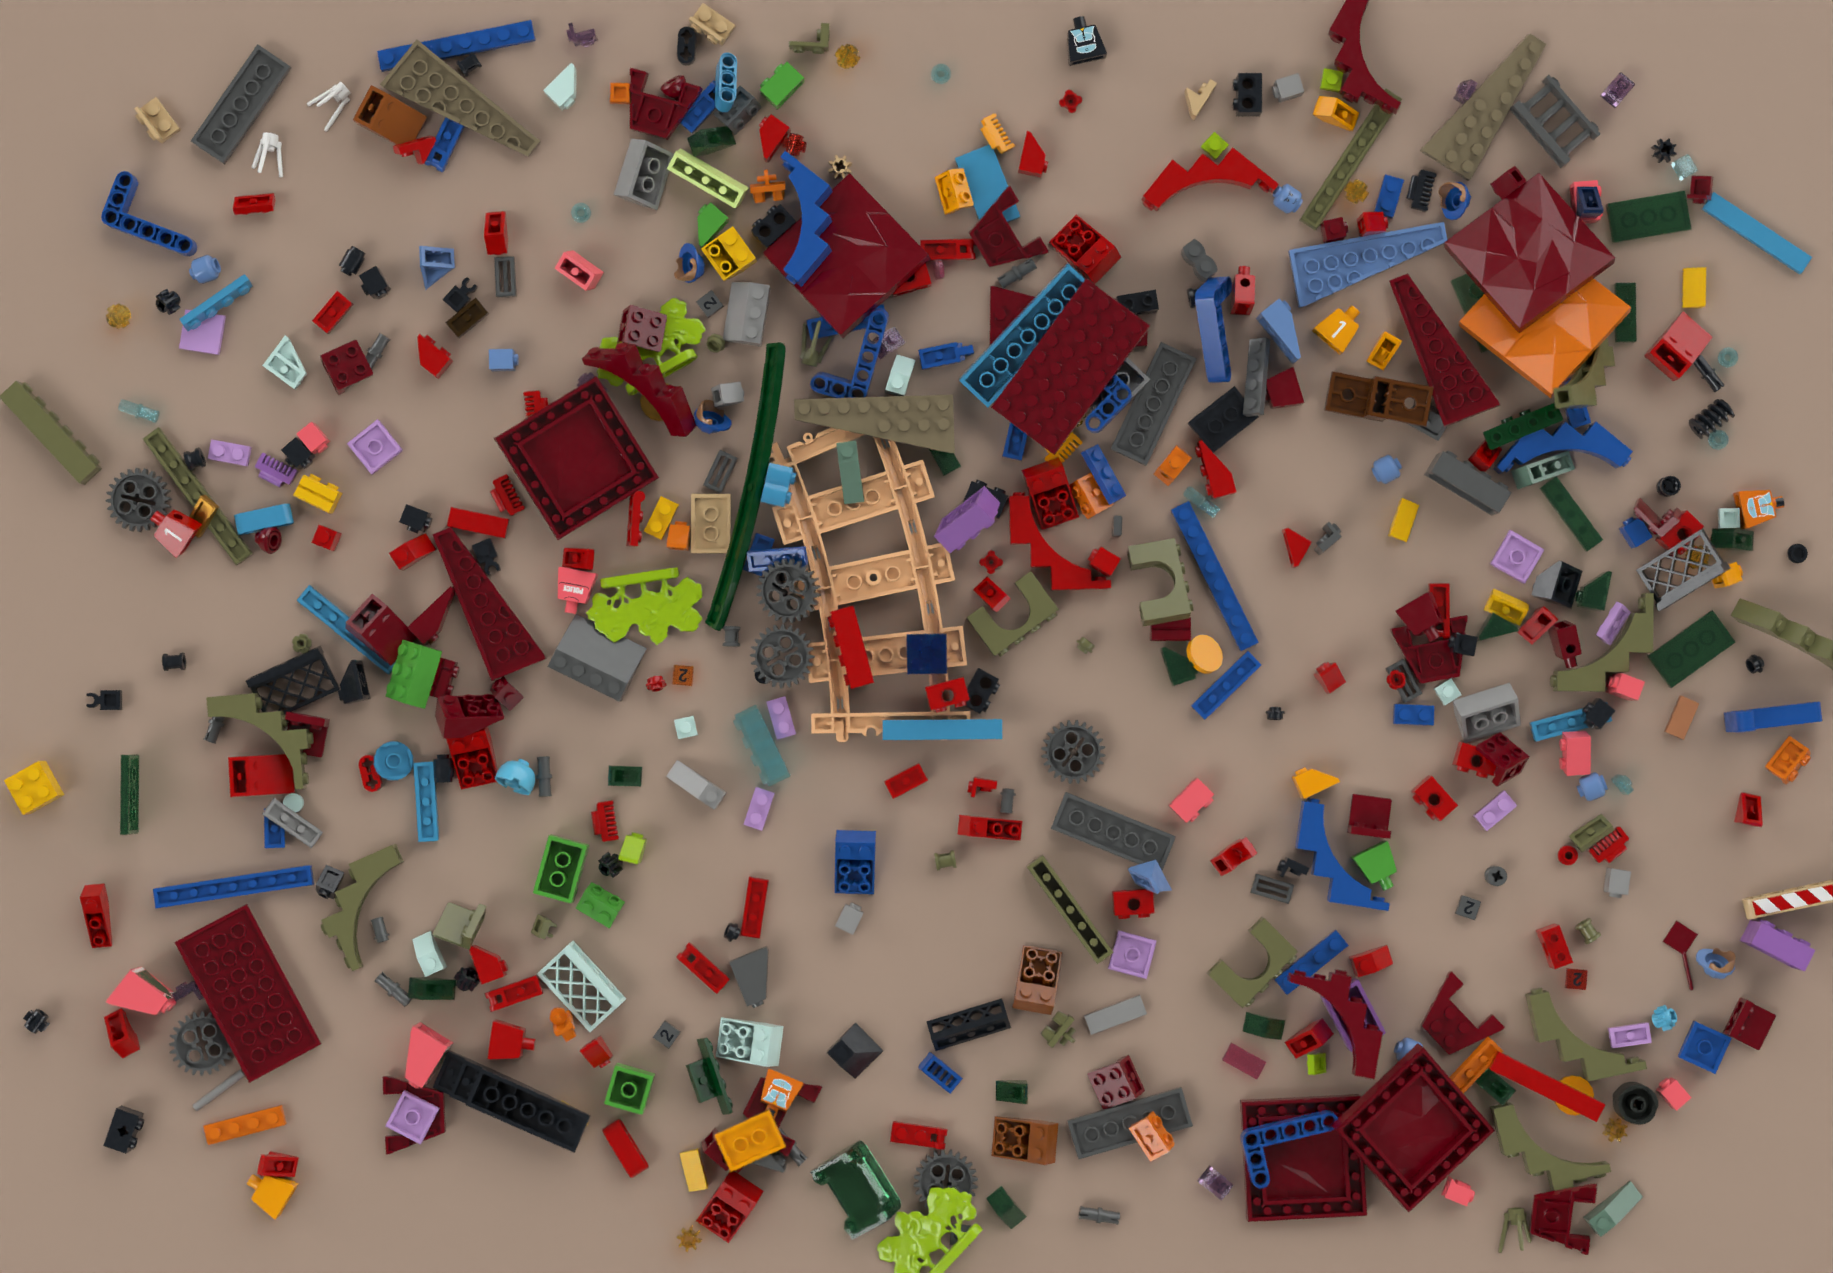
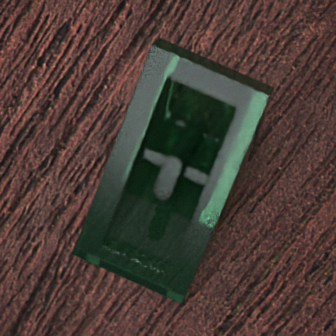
M1490 613L1476 635L1478 637L1477 641L1517 632L1518 627L1495 613Z
M609 766L608 786H641L642 767Z
M1246 1012L1242 1031L1263 1038L1281 1040L1285 1020Z
M1489 1067L1475 1081L1501 1105H1504L1516 1092L1513 1087L1494 1071L1490 1070Z
M997 1080L996 1101L1028 1104L1027 1080Z
M1002 1185L986 1198L999 1218L1010 1229H1013L1027 1217Z

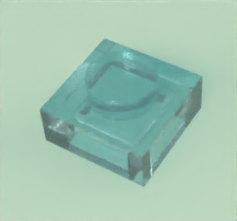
M1616 774L1611 779L1623 795H1629L1634 791L1631 787L1632 782L1626 775Z

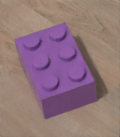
M985 486L941 519L934 537L949 553L955 549L960 550L968 539L971 538L973 540L980 534L981 529L984 527L987 529L995 522L994 517L998 514L997 510L1000 502Z
M1766 920L1749 921L1740 939L1741 942L1791 968L1801 971L1806 970L1815 952L1810 947L1811 943L1796 937L1792 938L1793 934L1786 930L1774 929L1775 925Z
M1353 978L1351 980L1348 1000H1350L1351 996L1362 998V1002L1368 1004L1364 1027H1366V1024L1377 1025L1378 1029L1383 1031V1035L1386 1034L1359 980ZM1320 996L1347 1049L1352 1051L1351 1040L1342 1018L1329 1001Z

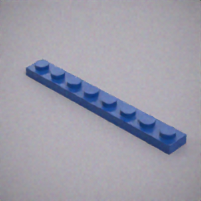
M528 20L421 43L440 59L444 60L469 55L472 51L473 53L533 42L536 39L532 21ZM412 44L377 51L381 71L392 70Z
M1188 501L1171 509L1239 650L1243 651L1259 643L1190 502Z
M312 865L154 888L153 894L155 908L314 885Z

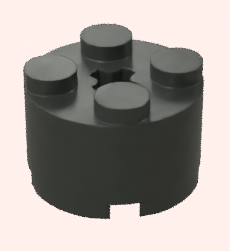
M1627 1082L1618 1087L1613 1093V1107L1622 1119L1632 1124L1642 1125L1654 1118L1658 1109V1099L1656 1094L1647 1086L1638 1082ZM1634 1100H1638L1636 1107L1633 1106Z

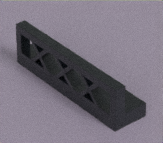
M1002 998L927 1021L935 1051L1011 1028ZM1001 1007L1002 1012L997 1014L990 1013L992 1008ZM973 1014H982L978 1020L971 1019ZM956 1019L964 1020L961 1025H952ZM940 1024L944 1026L942 1031L933 1032V1026Z

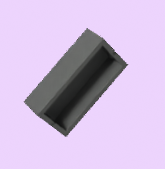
M1443 451L1435 456L1424 474L1425 476L1491 516L1500 513L1512 493L1508 490V486L1501 482L1495 483L1490 480L1492 478L1490 475L1483 471L1477 472L1472 464L1466 461L1462 463L1456 459L1457 455L1450 451Z

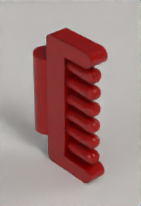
M540 391L523 393L526 397L524 401H534L525 403V406H534L525 408L526 411H534L526 412V416H531L548 405V398H541Z
M505 474L493 481L495 489L491 490L490 493L500 512L507 510L509 515L513 516L523 511L525 507L519 501L520 497H516L518 493L515 492V488H512L513 484H509L511 480Z
M612 800L597 803V811L591 812L594 835L601 834L603 842L619 839V836L615 835L618 834V831L615 830L617 829L615 825L617 822L608 821L616 819V816H608L615 814V811H608L614 809V806H608L614 804Z
M1616 827V830L1605 836L1604 839H1601V843L1597 842V846L1593 845V849L1589 848L1588 852L1597 863L1605 859L1610 864L1627 850L1624 843L1629 840V837L1621 827Z

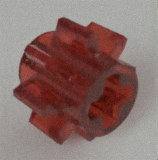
M790 133L789 138L784 137L782 148H786L785 151L790 155L799 157L800 152L805 153L807 142L803 141L804 137L802 135Z

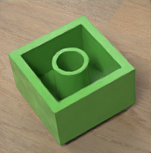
M617 1063L614 1067L604 1104L643 1115L656 1073Z

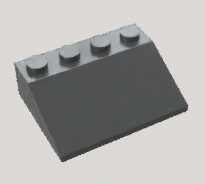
M576 614L547 667L621 702L647 648L625 637L617 642H612L605 634L595 629L594 622Z

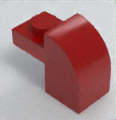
M1247 837L1230 844L1210 861L1219 874L1223 876L1233 871L1242 862L1254 857L1257 851Z

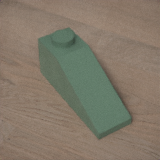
M856 441L836 443L844 504L864 502Z
M1569 451L1512 470L1511 473L1518 490L1572 471L1575 467Z
M1629 1181L1583 1218L1593 1231L1602 1237L1615 1227L1643 1196L1633 1183Z

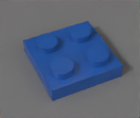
M1693 1021L1677 1057L1716 1074L1732 1038Z

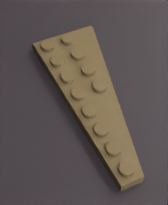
M1528 34L1420 151L1469 181L1546 43L1532 34Z
M417 39L380 84L387 90L527 157L531 155L541 142Z
M953 395L794 399V414L797 421L955 454Z

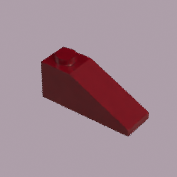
M450 586L407 627L424 645L428 643L432 645L438 640V634L442 631L455 595L454 587Z

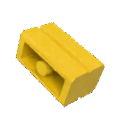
M310 474L309 477L303 475L293 496L327 513L333 514L342 496V493L338 491L339 487L329 482L325 485L320 482L321 478Z

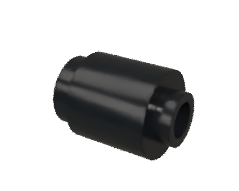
M351 246L350 250L347 249L339 263V266L342 267L340 271L350 277L352 273L356 275L365 260L364 256L366 253Z
M449 754L437 755V759H433L436 783L452 782V777H454L452 758H449Z

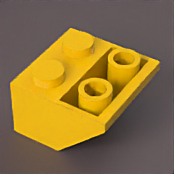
M733 226L701 248L723 281L742 273L757 262L755 256Z

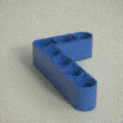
M127 171L118 173L101 214L103 223L113 229L184 256H193L197 251V244L191 238L127 214L138 188V180ZM130 177V179H131L130 184L127 185V186H124V185H123L124 180H125L126 178ZM119 196L124 198L121 204L116 203ZM112 214H116V220L110 223L109 217ZM134 221L135 226L128 230V223ZM153 228V234L147 237V229ZM167 235H171V241L165 244L164 238ZM185 242H190L189 249L183 251V244Z
M1229 276L1210 277L1195 293L1197 317L1209 383L1230 382L1231 366L1221 303L1232 292V280Z
M877 308L869 317L852 380L825 372H818L813 376L810 383L813 391L834 398H855L853 390L859 389L863 392V397L867 396L889 320V314L885 309ZM874 315H883L884 322H876L874 319ZM876 333L879 336V340L876 342L871 341L869 334ZM864 352H871L874 359H865ZM861 370L866 371L868 378H860L858 372ZM816 378H822L825 381V386H818L815 382ZM837 383L842 384L844 391H836L834 385Z
M1116 374L1113 376V384L1104 388L1109 395L1086 418L1085 424L1091 433L1102 431L1132 399L1130 388ZM1120 390L1128 392L1126 399L1121 400L1117 397ZM1105 405H1113L1114 411L1111 414L1104 413L1103 408ZM1094 418L1100 420V425L1097 428L1089 426L1090 421Z
M1820 701L1723 712L1726 732H1748L1761 728L1823 721Z
M1324 1110L1243 1130L1241 1133V1143L1251 1182L1257 1188H1265L1270 1182L1263 1151L1264 1146L1332 1131L1334 1129L1331 1125L1338 1119L1332 1111ZM1326 1116L1333 1117L1330 1125H1324V1118ZM1312 1120L1314 1123L1313 1127L1306 1130L1304 1128L1305 1122ZM1288 1125L1294 1126V1131L1291 1134H1285V1127ZM1269 1129L1275 1131V1135L1271 1139L1265 1137V1133ZM1254 1134L1255 1141L1253 1143H1246L1247 1135ZM1256 1153L1259 1154V1161L1252 1163L1250 1161L1251 1156ZM1259 1173L1265 1175L1262 1182L1255 1181V1176Z

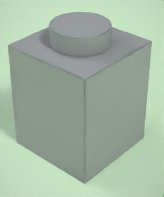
M1299 73L1277 79L1273 84L1274 87H1272L1273 95L1275 98H1278L1279 103L1300 97L1304 93Z
M741 382L719 384L711 388L715 407L736 405L744 401V390L741 387Z
M1606 868L1604 892H1609L1610 897L1621 898L1622 894L1628 895L1631 871Z
M852 902L850 905L845 904L835 927L853 935L864 913L861 911L862 907Z

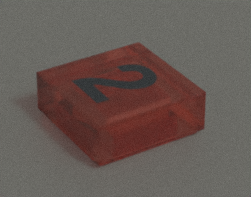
M1566 968L1565 988L1586 990L1588 970Z

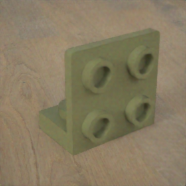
M449 902L433 932V936L470 950L485 919L486 906L479 904L476 910L473 909L471 911Z

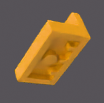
M963 168L947 170L935 177L945 215L974 205Z

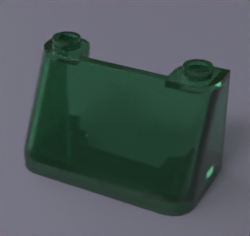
M859 1140L810 1171L813 1180L821 1186L829 1185L848 1217L845 1219L844 1229L852 1240L889 1221L901 1208V1201L863 1141Z

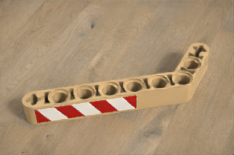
M1833 879L1744 898L1742 902L1746 919L1833 902Z

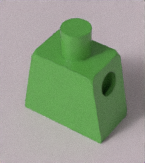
M1384 840L1351 856L1369 883L1373 884L1379 881L1383 891L1394 886L1389 876L1396 873L1397 869L1388 841Z

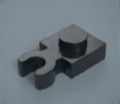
M468 277L462 281L460 289L455 285L442 299L455 312H459L471 300L467 295L475 292L478 288L476 284L472 288H467V283L470 281Z
M491 538L472 545L479 564L485 562L484 569L487 575H491L489 568L492 565L496 567L497 571L501 570L500 565L494 562V558L498 557Z
M100 690V696L96 693L86 694V696L94 698V703L86 704V707L95 708L100 704V710H122V690Z

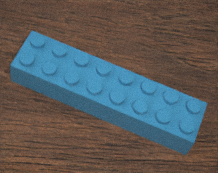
M1067 263L959 378V381L986 407H989L1000 396L1085 279Z

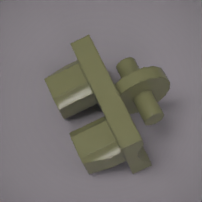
M1057 1011L1052 1020L1060 1025L1058 1029L1054 1031L1047 1025L1041 1032V1035L1047 1040V1044L1052 1048L1062 1035L1064 1037L1059 1043L1063 1046L1068 1040L1072 1043L1076 1041L1072 1037L1076 1031L1074 1028L1071 1027L1068 1032H1065L1074 1021L1073 1017L1069 1014L1067 1016L1060 1011Z

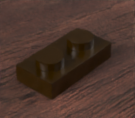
M474 298L445 323L460 338L489 313L478 299Z

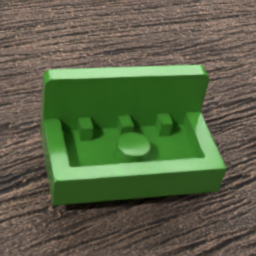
M591 882L575 909L610 928L625 901Z

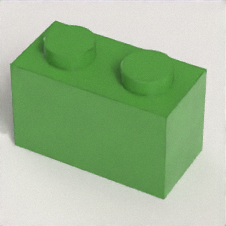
M788 62L784 65L781 63L774 70L775 74L770 79L766 78L760 85L761 95L777 110L805 82L804 77Z

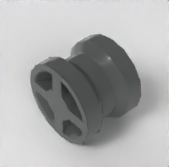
M1490 866L1485 871V880L1491 885L1501 886L1507 880V872L1502 867Z

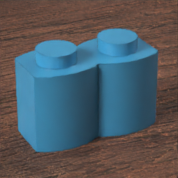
M769 463L761 497L762 503L784 508L786 504H790L792 493L789 492L790 484L794 485L796 473H793V468Z

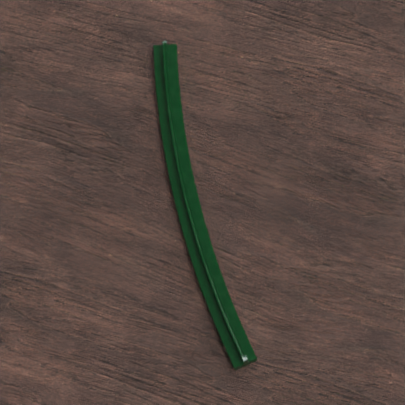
M781 342L766 344V358L758 414L745 483L724 565L710 611L705 621L707 625L717 631H721L723 626H725L747 557L746 552L750 546L766 480L777 421L786 346Z

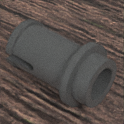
M1003 788L1002 792H1000L1002 794L1000 812L1013 813V799L1016 793H1014V789Z
M383 917L371 920L376 936L374 940H377V943L389 940L388 936H390L389 933L387 934Z

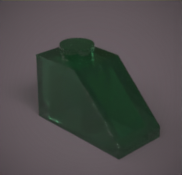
M727 126L701 129L687 138L694 157L708 155L736 144L734 136Z
M1712 528L1710 541L1716 549L1753 551L1754 531L1736 528Z
M1611 571L1601 573L1580 587V590H1577L1575 596L1577 607L1605 611L1612 575Z
M1166 647L1160 648L1172 686L1196 679L1195 674H1198V671L1193 667L1195 665L1189 662L1188 658Z
M410 977L408 997L419 1000H455L456 980Z

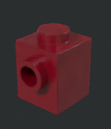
M1513 166L1490 185L1493 187L1495 194L1504 199L1527 180L1517 167Z
M1343 217L1325 220L1320 224L1324 244L1344 240L1347 236L1346 233L1349 232L1347 222L1343 221Z

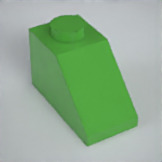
M711 202L708 206L704 204L698 211L700 248L711 242L729 222V218Z

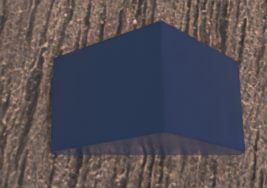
M1577 187V216L1580 218H1597L1600 216L1604 209L1597 187Z

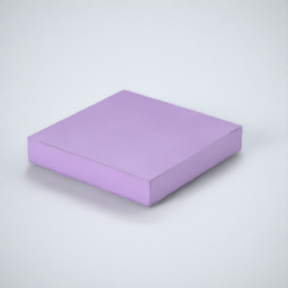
M185 310V315L192 310ZM216 314L214 317L207 318L201 322L198 328L191 329L190 331H187L183 326L179 349L220 355L226 316Z
M379 419L347 443L372 475L403 451Z
M1509 530L1490 565L1525 584L1544 549Z
M1118 930L1108 969L1147 979L1157 941Z
M404 1090L385 1127L421 1145L440 1108Z

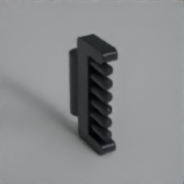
M1421 170L1418 176L1412 175L1406 199L1412 200V209L1423 212L1428 210L1426 206L1429 203L1424 201H1430L1428 197L1431 196V193L1428 192H1432V188L1429 187L1434 186L1432 183L1435 182L1433 178L1437 176L1436 173Z

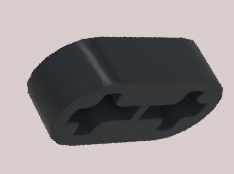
M683 27L678 32L677 58L682 65L688 66L695 61L696 34L691 27ZM686 32H689L692 36L688 39V44H685V39L682 37ZM685 48H688V53L692 56L688 57V60L685 61L681 55H684Z

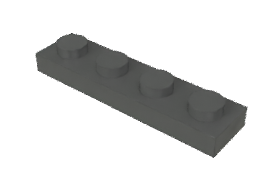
M1267 337L1249 340L1243 415L1246 417L1264 415L1270 339Z

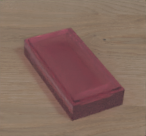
M1232 1042L1222 1058V1061L1255 1079H1258L1266 1064V1061Z

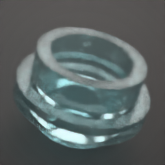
M937 64L933 67L931 76L936 83L944 84L950 79L951 71L947 65ZM939 71H943L945 75L943 77H939L937 73Z
M577 203L572 207L571 215L576 222L584 223L589 220L591 210L587 204ZM584 210L585 214L578 216V211Z
M1724 348L1718 354V361L1724 367H1732L1738 361V354L1733 348ZM1726 354L1730 356V361L1725 360Z
M1716 430V432L1710 433L1708 443L1713 449H1723L1728 444V435L1722 430ZM1716 436L1721 439L1719 444L1715 442Z

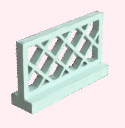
M574 941L569 943L537 973L541 980L589 1032L626 1000L624 995ZM564 954L570 959V967L560 966V957ZM547 969H556V980L548 979L544 972ZM560 970H570V981L559 980ZM573 970L583 973V981H573ZM559 983L569 984V994H562L559 991ZM573 984L583 985V995H573ZM587 985H593L597 989V996L586 995ZM573 998L583 999V1009H576L572 1005ZM586 999L597 1000L596 1010L586 1009ZM600 1000H607L612 1007L608 1011L600 1010ZM586 1013H596V1022L592 1026L586 1020Z

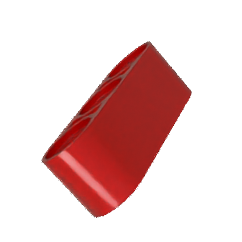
M617 1119L602 1129L604 1136L630 1178L649 1168L646 1159L621 1119Z

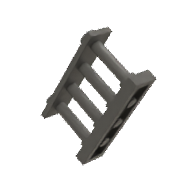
M1548 75L1542 81L1545 86L1526 103H1521L1519 100L1510 108V111L1556 164L1562 168L1571 160L1569 158L1571 151L1589 136L1592 140L1596 139L1600 132L1598 126L1594 122H1590L1560 88L1559 81L1555 77ZM1551 92L1558 101L1539 118H1534L1530 113V109ZM1564 106L1571 116L1551 133L1547 132L1543 128V124ZM1577 121L1584 131L1565 147H1560L1556 143V138Z

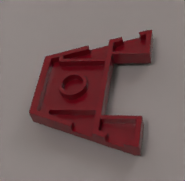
M630 67V129L669 140L701 94L703 88L684 82L678 102L644 93L649 74Z
M1010 185L1006 187L969 231V235L989 267L1049 252L1040 236L1021 246L1002 214L1003 211L1019 202Z
M1467 615L1450 618L1452 636L1454 632L1466 635ZM1407 626L1390 629L1419 684L1460 677L1463 655L1451 653L1450 647H1448V640L1413 646L1410 629Z
M1452 971L1448 972L1446 980L1440 987L1437 997L1421 1023L1424 1030L1448 1055L1505 1028L1493 1014L1476 1028L1450 1000V997L1464 984Z
M383 1076V1095L402 1094L406 1090L440 1108L423 1141L446 1132L444 1092L425 1086L423 1088H415L408 1081ZM403 1135L385 1136L386 1155L416 1144L415 1141Z
M761 1077L743 1111V1115L747 1119L766 1110L767 1104L760 1102L766 1078ZM803 1083L797 1095L814 1104L822 1086ZM778 1110L774 1119L778 1129L786 1112ZM781 1134L786 1147L779 1151L788 1158L795 1140Z
M1597 1184L1534 1194L1529 1228L1530 1233L1551 1242L1562 1243L1569 1249L1574 1248L1581 1251L1584 1255H1589L1590 1235L1570 1234L1574 1202L1595 1204Z

